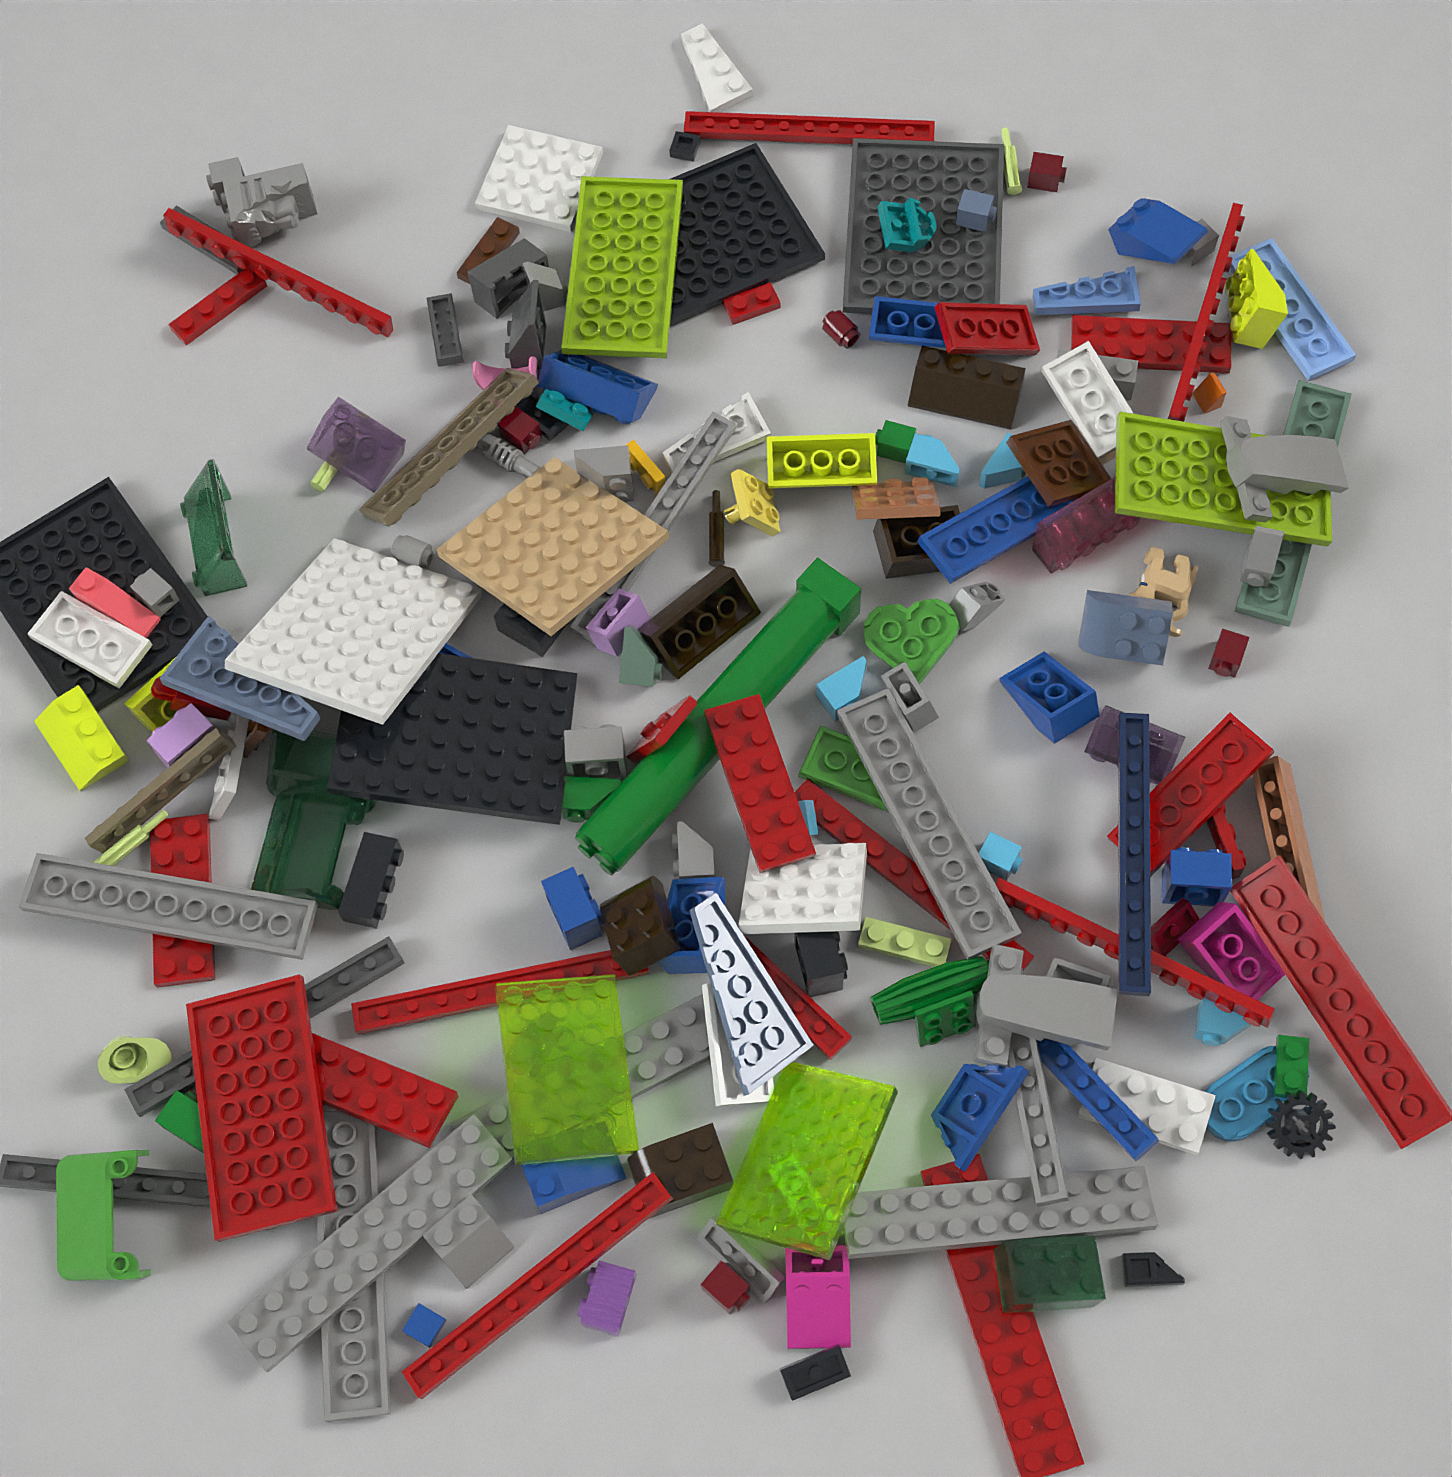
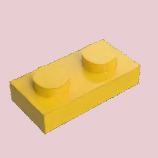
M633 439L626 444L629 449L631 470H636L641 475L640 478L647 489L652 488L658 495L666 483L665 475Z

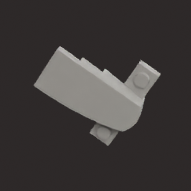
M1226 416L1220 421L1227 448V468L1238 490L1245 519L1265 523L1273 518L1266 490L1286 495L1293 490L1315 494L1321 489L1342 493L1349 488L1336 440L1302 435H1272L1252 438L1247 420Z
M997 944L992 946L987 979L983 983L976 1001V1015L980 1027L975 1062L999 1065L1005 1068L1008 1062L1012 1032L1038 1041L1046 1038L1071 1046L1079 1043L1103 1050L1111 1048L1118 989L1068 979L1020 975L1024 951Z

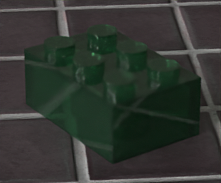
M1095 1235L1005 1240L993 1249L1003 1313L1091 1308L1106 1299Z

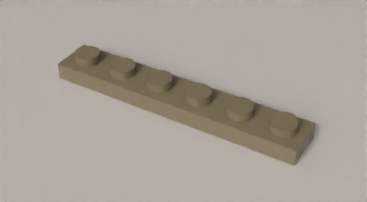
M217 728L206 734L200 742L185 752L169 768L162 771L157 778L145 788H142L132 799L119 807L114 814L87 835L85 840L88 845L104 853L138 824L143 825L235 748L236 744L233 739Z

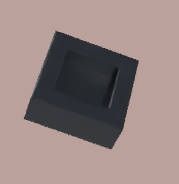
M676 131L669 150L670 157L694 162L700 145V135Z

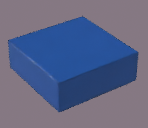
M418 1303L402 1332L430 1348L447 1320Z

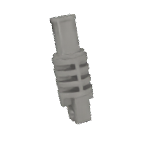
M485 434L477 442V447L482 450V454L509 472L516 471L528 478L529 476L532 477L541 468L527 460L521 450L500 437Z

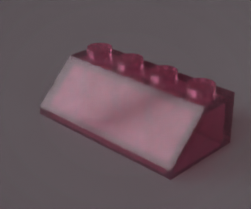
M1116 477L1037 523L1032 551L1051 574L1058 569L1065 570L1078 557L1090 555L1098 545L1103 542L1107 544L1113 541L1121 531L1125 529L1131 530L1139 524L1140 517L1115 513Z

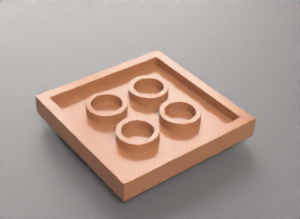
M918 477L912 479V481L901 482L900 479L893 478L877 483V485L852 486V497L857 520L940 516V503L933 480L928 481L927 478Z

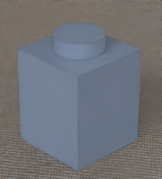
M964 189L957 210L956 225L986 232L988 223H993L996 216L997 207L993 206L994 195Z

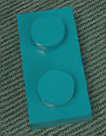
M548 389L544 391L536 405L537 408L583 432L593 415L584 405L573 403L565 399L561 393Z

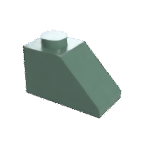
M627 625L624 629L619 683L653 687L656 684V680H661L663 664L658 663V654L634 625Z

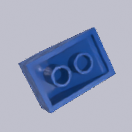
M1147 198L1137 200L1108 229L1118 255L1171 264L1178 262L1208 233L1205 226L1159 200Z
M1045 651L999 678L1000 683L1036 729L1054 744L1100 716L1096 691Z
M723 877L672 879L667 901L681 950L657 962L668 974L707 973L689 910L714 893L718 894L725 905V879Z
M605 1122L546 1137L516 1149L535 1203L541 1214L627 1179Z

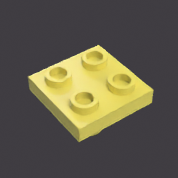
M741 469L730 473L737 504L725 509L724 513H726L725 517L728 522L735 524L742 520L770 536L781 532L778 522L780 517L773 501L774 492L772 488H768V483H764Z

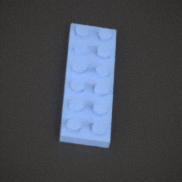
M1272 238L1229 256L1233 258L1229 269L1233 274L1237 269L1239 261L1246 256L1250 249H1254L1285 293L1288 315L1275 331V335L1308 381L1354 361L1356 354Z

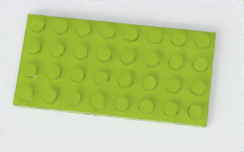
M581 176L561 346L562 354L667 359L683 180Z
M1121 411L1117 415L1115 513L1250 535L1253 534L1256 526L1284 531L1282 540L1327 547L1332 543L1331 491L1321 489L1315 494L1293 490L1284 495L1266 490L1273 518L1265 523L1247 520L1244 517L1238 490L1227 468V448L1221 428ZM1251 433V437H1252V438H1254V437L1268 436V435H1262V434Z

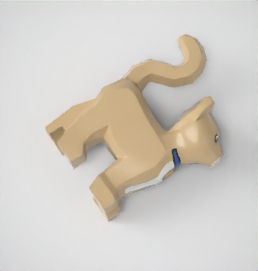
M1151 547L1149 552H1146L1143 560L1148 566L1140 577L1139 587L1134 592L1129 593L1128 596L1171 601L1172 605L1177 606V610L1173 611L1169 636L1179 637L1182 635V631L1175 628L1172 624L1174 621L1184 618L1189 611L1188 602L1192 586L1196 581L1198 566L1190 567L1189 557L1178 554L1173 561V566L1176 568L1175 572L1163 569L1164 550Z

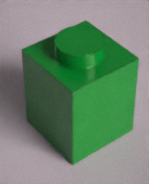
M885 420L883 429H878L875 435V445H878L877 456L906 464L917 428Z

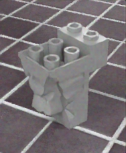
M238 157L208 164L210 174L206 175L210 191L215 190L212 191L216 206L221 205L228 228H232L233 239L252 248L261 242V238L268 237L274 232L278 233L280 229H294L298 227L299 218L305 219L309 216L317 215L314 196L303 163L245 176Z

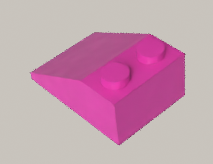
M1218 902L1177 939L1192 960L1210 978L1256 1000L1262 997L1285 976V973L1255 928L1234 903Z

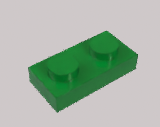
M1280 1034L1276 1037L1274 1097L1286 1098L1285 1092H1289L1293 1097H1296L1297 1091L1302 1090L1307 1098L1309 1038Z

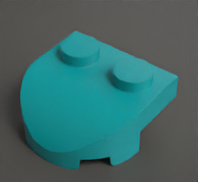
M908 198L905 204L881 201L877 209L886 249L904 252H915L922 249L936 231L937 224L931 211L927 213L920 207L921 202L913 198Z

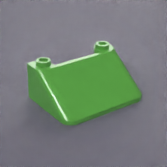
M149 1150L67 1155L59 1161L56 1168L57 1270L65 1280H123L151 1276V1269L139 1270V1262L132 1253L114 1252L113 1179L130 1176L137 1168L138 1157L149 1156Z

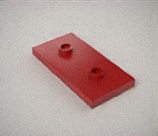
M939 302L934 307L948 354L1036 355L1040 351L1027 305Z
M689 695L662 713L654 723L650 721L641 731V739L626 757L632 763H636L664 746L695 708L697 701Z

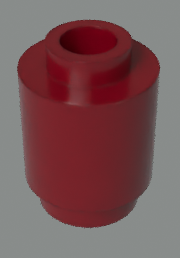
M841 310L830 311L823 318L822 330L840 347L844 346L848 349L860 338L861 333L858 331V327Z

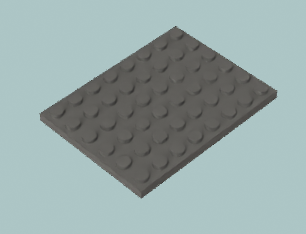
M853 138L843 313L872 314L875 296L934 303L1000 304L1004 144ZM964 189L994 195L993 206L997 207L996 216L993 223H988L986 232L956 225L957 210ZM908 198H913L921 202L920 207L927 213L929 211L933 213L937 224L936 231L922 249L915 252L886 249L877 209L881 201L905 204Z

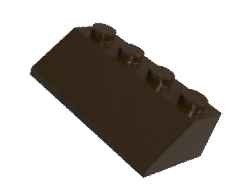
M922 346L915 367L908 407L1011 430L1023 387L1026 368L963 354H948L945 350Z
M720 564L640 627L638 631L658 654L659 662L676 679H680L757 617L761 611L736 570Z

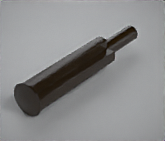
M714 490L712 492V512L709 513V565L717 567L720 564H725L724 513L720 511V491Z

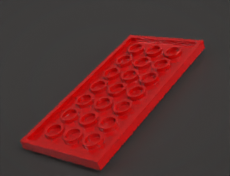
M298 974L186 1004L214 1240L221 1242L338 1212L304 977Z

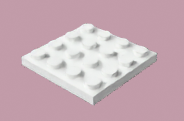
M508 125L475 201L476 209L571 232L575 224L574 219L577 218L581 176L594 177L603 155V148Z
M866 843L813 845L816 851L814 857L763 873H759L750 848L738 925L742 934L860 930L867 857Z

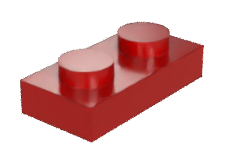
M771 282L723 300V306L732 325L781 308V302Z

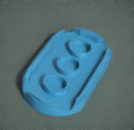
M1276 1046L1262 1048L1205 1090L1207 1093L1216 1095L1206 1127L1210 1134L1224 1141L1243 1140L1264 1126L1265 1120L1273 1118L1267 1111L1268 1108L1277 1109L1276 1098L1282 1102L1286 1100V1098L1274 1097Z

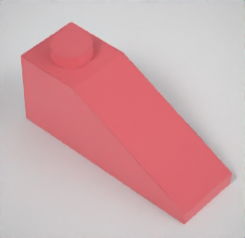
M87 567L69 587L77 600L145 638L148 637L161 620L159 616L111 581Z

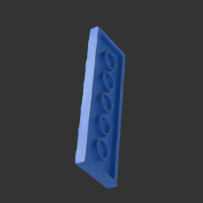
M1027 476L919 537L917 542L951 584L1076 513L1081 505L1074 499L1048 507Z

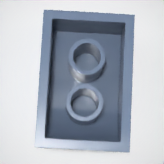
M1087 590L1078 646L1082 650L1100 657L1163 666L1173 616L1172 602Z

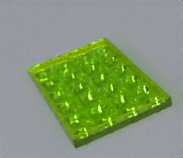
M615 975L496 983L495 992L515 1165L625 1155L638 1151L639 1144Z
M791 1062L781 1072L716 1225L732 1233L830 1260L898 1094L896 1087L800 1063Z

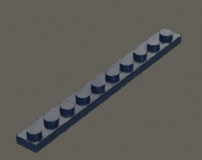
M1120 712L1118 717V995L1150 996L1149 714Z

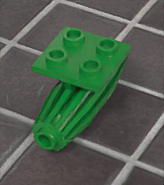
M979 956L968 960L962 959L946 962L897 981L871 996L870 1000L877 1020L881 1025L915 1019L920 1047L927 1044H937L943 1038L954 1034L968 1032L971 1028L976 1027L974 994L980 991L987 979L990 959L985 961L984 957Z

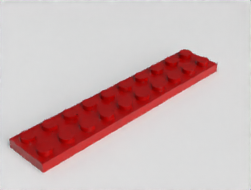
M1275 857L1233 885L1230 892L1399 1147L1403 1149L1452 1121L1451 1108L1282 857Z
M976 1154L965 1172L956 1167L954 1161L920 1172L924 1186L988 1180L980 1154ZM1000 1244L945 1250L1019 1477H1046L1084 1465L1085 1463L1011 1245Z

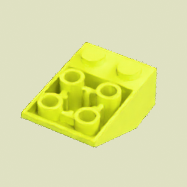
M1250 249L1246 256L1239 261L1233 275L1228 277L1226 281L1227 308L1230 311V329L1233 332L1234 343L1263 349L1288 315L1285 293L1255 250Z

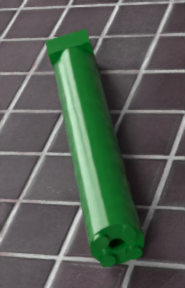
M817 557L796 580V592L696 700L697 705L664 746L645 756L576 832L575 838L580 843L578 849L581 853L590 859L594 856L601 862L599 865L607 874L613 876L615 872H619L720 760L704 715V710L760 694L766 709L833 633L840 636L860 614L861 588Z

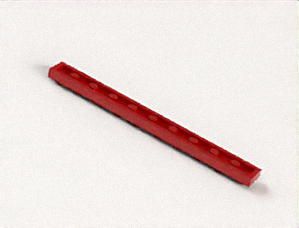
M686 111L684 133L700 135V138L831 144H853V138L934 141L935 121L695 111Z
M1234 202L1232 204L1168 416L1170 420L1182 422L1185 420L1188 407L1183 406L1184 401L1191 400L1195 385H1191L1190 381L1191 378L1197 379L1201 364L1196 361L1198 357L1203 358L1208 342L1203 341L1204 335L1210 336L1214 323L1209 318L1211 314L1216 315L1220 299H1217L1216 295L1217 293H1223L1227 280L1222 275L1223 272L1229 273L1233 260L1232 257H1228L1229 251L1235 252L1239 237L1234 236L1235 231L1241 232L1245 216H1241L1242 204Z
M168 208L163 214L167 229L172 235L188 239L196 247H204L212 251L217 257L226 258L234 262L241 269L247 268L255 272L260 278L264 280L269 279L277 283L286 291L292 290L300 294L305 300L309 302L314 301L322 305L329 312H337L345 316L351 323H359L367 327L374 334H382L389 337L393 332L390 315L171 208Z
M806 779L795 791L797 801L813 800L817 826L840 844L866 843V864L951 930L916 863L809 779ZM1015 940L1002 945L1024 951L1021 965L1023 971L1034 959V955ZM991 951L982 954V956L989 960Z
M1002 878L997 879L995 884L1008 908L1014 906L1022 910L1024 915L1032 920L1039 921L1041 919L1050 923V927L1062 934L1068 932L1075 935L1082 944L1089 947L1093 945L1104 949L1106 955L1118 960L1117 933ZM1151 950V972L1158 975L1162 982L1170 986L1177 984L1187 989V993L1194 998L1200 1000L1206 998L1214 1002L1218 1009L1226 1013H1232L1233 1011L1243 1016V1019L1253 1026L1260 1027L1262 1025L1268 1028L1275 1008Z
M611 950L355 1002L351 1003L355 1032L359 1035L648 975L649 970L646 967L629 976L613 959Z
M653 1172L404 1369L401 1373L419 1399L425 1398L673 1200V1197Z

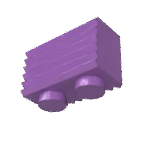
M600 1260L598 1261L597 1268L591 1267L587 1279V1286H591L587 1299H581L577 1316L581 1317L580 1323L582 1326L619 1337L637 1276L635 1270Z

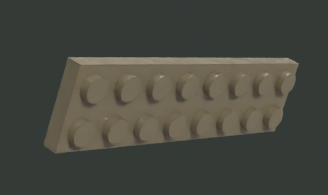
M506 368L378 490L359 511L365 518L388 527L397 523L409 507L417 504L421 496L429 488L439 483L440 477L444 473L453 469L466 452L473 450L477 446V442L485 434L495 429L496 423L512 413L515 408L514 406L521 399L528 397L532 393L533 388L539 383L533 374Z

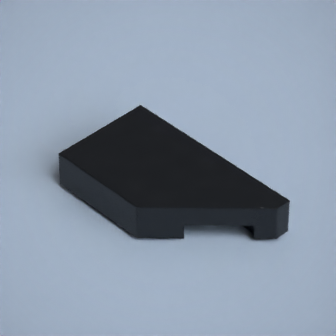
M1155 1252L1122 1254L1125 1287L1183 1285L1185 1283L1184 1277L1177 1274Z

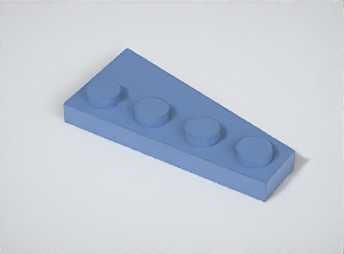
M1135 266L1126 268L1125 272L1122 273L1106 272L1103 273V277L1091 280L1089 276L1079 278L1078 282L1073 284L1061 282L1033 289L1032 296L1035 315L1140 311L1141 306Z

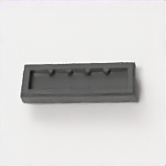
M452 293L427 297L438 367L464 363Z

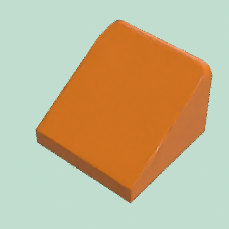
M1214 372L1210 373L1193 392L1195 400L1204 413L1221 408L1226 395V390Z

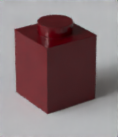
M1033 152L1027 188L1057 192L1059 182L1064 183L1067 167H1062L1064 156Z
M516 406L512 413L505 416L498 423L501 438L521 450L524 455L530 449H534L542 438L539 423Z
M1222 628L1208 669L1215 671L1220 676L1235 678L1241 666L1250 637Z
M722 1260L700 1284L701 1289L729 1314L734 1309L739 1312L751 1298L748 1295L750 1285Z

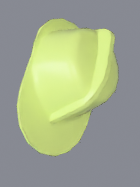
M131 1036L117 1037L110 1041L102 1050L98 1060V1070L103 1079L110 1083H136L171 1063V1051L159 1039L149 1037L133 1038Z

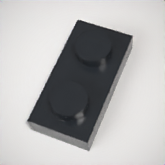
M532 391L528 397L521 399L515 406L537 421L540 425L541 435L551 441L569 424L537 408L536 405L540 396Z
M838 1344L779 1368L792 1401L851 1377Z

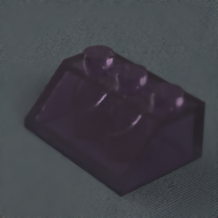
M338 396L323 415L307 446V450L375 493L404 455L406 440Z
M1105 705L1096 721L1084 752L1090 754V757L1096 761H1107L1117 765L1118 768V717L1122 711ZM1149 722L1150 783L1159 784L1172 771L1186 737Z

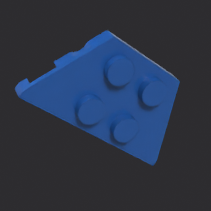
M963 1064L931 1114L936 1127L942 1133L941 1137L946 1147L950 1149L955 1159L956 1167L964 1172L967 1170L1028 1075L1029 1071L1021 1065H1016L1015 1068H1004L999 1065L981 1067L977 1064Z

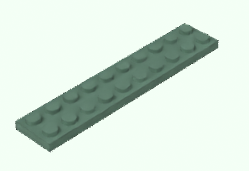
M1299 380L1283 435L1334 439L1338 448L1352 394ZM1282 540L1275 569L1268 587H1256L1249 585L1247 582H1242L1234 612L1289 627L1294 615L1312 544Z

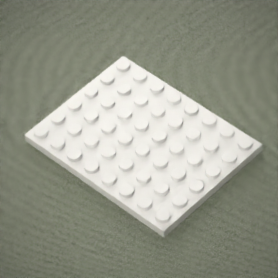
M334 538L225 659V669L383 725L480 600L482 588L416 565L410 566L393 557H388Z

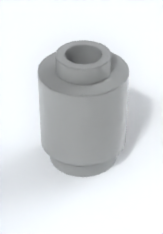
M401 535L397 536L391 548V555L395 556L396 560L410 566L428 567L434 557L430 544L408 535L404 537Z

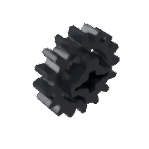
M1302 1090L1297 1091L1296 1097H1293L1289 1092H1285L1286 1100L1283 1102L1276 1098L1277 1109L1268 1108L1267 1110L1273 1118L1265 1120V1124L1273 1128L1267 1132V1136L1270 1139H1276L1273 1145L1278 1150L1284 1147L1283 1153L1288 1157L1295 1151L1298 1159H1303L1304 1152H1307L1312 1158L1315 1157L1314 1149L1317 1147L1325 1151L1326 1148L1323 1141L1333 1140L1328 1134V1130L1336 1129V1125L1328 1121V1119L1334 1116L1333 1112L1324 1110L1328 1104L1323 1099L1317 1101V1096L1312 1092L1306 1098ZM1297 1105H1306L1303 1109L1292 1108ZM1284 1115V1126L1281 1128V1120ZM1293 1116L1303 1122L1304 1127L1308 1130L1307 1133L1303 1129L1298 1128L1295 1124L1296 1121L1292 1118ZM1320 1120L1319 1130L1316 1133V1123ZM1298 1140H1308L1306 1143L1296 1144Z

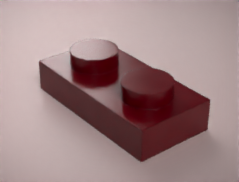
M1181 898L1151 926V950L1166 956L1179 944L1177 939L1200 920L1189 900Z

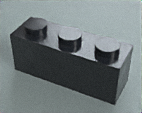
M364 832L338 910L344 922L377 929L379 920L384 919L387 911L385 901L388 893L391 894L395 886L394 873L396 867L401 866L404 857V850H402L398 839Z

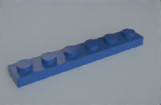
M1046 1038L1042 1041L1037 1040L1041 1062L1135 1162L1159 1142L1158 1137L1069 1045Z

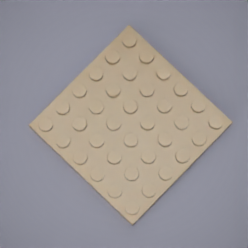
M554 457L537 470L532 477L529 476L436 550L438 557L552 636L669 539V532Z

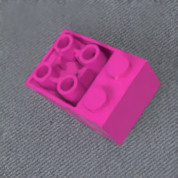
M846 1245L785 1246L787 1349L830 1348L837 1344L840 1348H851L850 1269Z

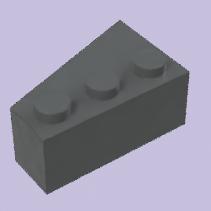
M524 238L469 270L468 277L474 302L497 319L527 290L523 263L531 262L549 267L547 254Z

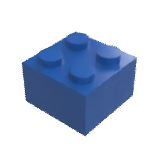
M1177 848L1170 851L1162 869L1163 904H1176L1181 898H1184L1195 906L1214 907L1218 902L1225 901L1232 888L1231 854L1223 853L1221 850L1210 849L1205 852H1196L1191 848Z
M573 866L541 881L547 901L570 950L602 936L600 926L604 925L601 917L602 914L595 899L592 900L588 883L583 874L577 875Z

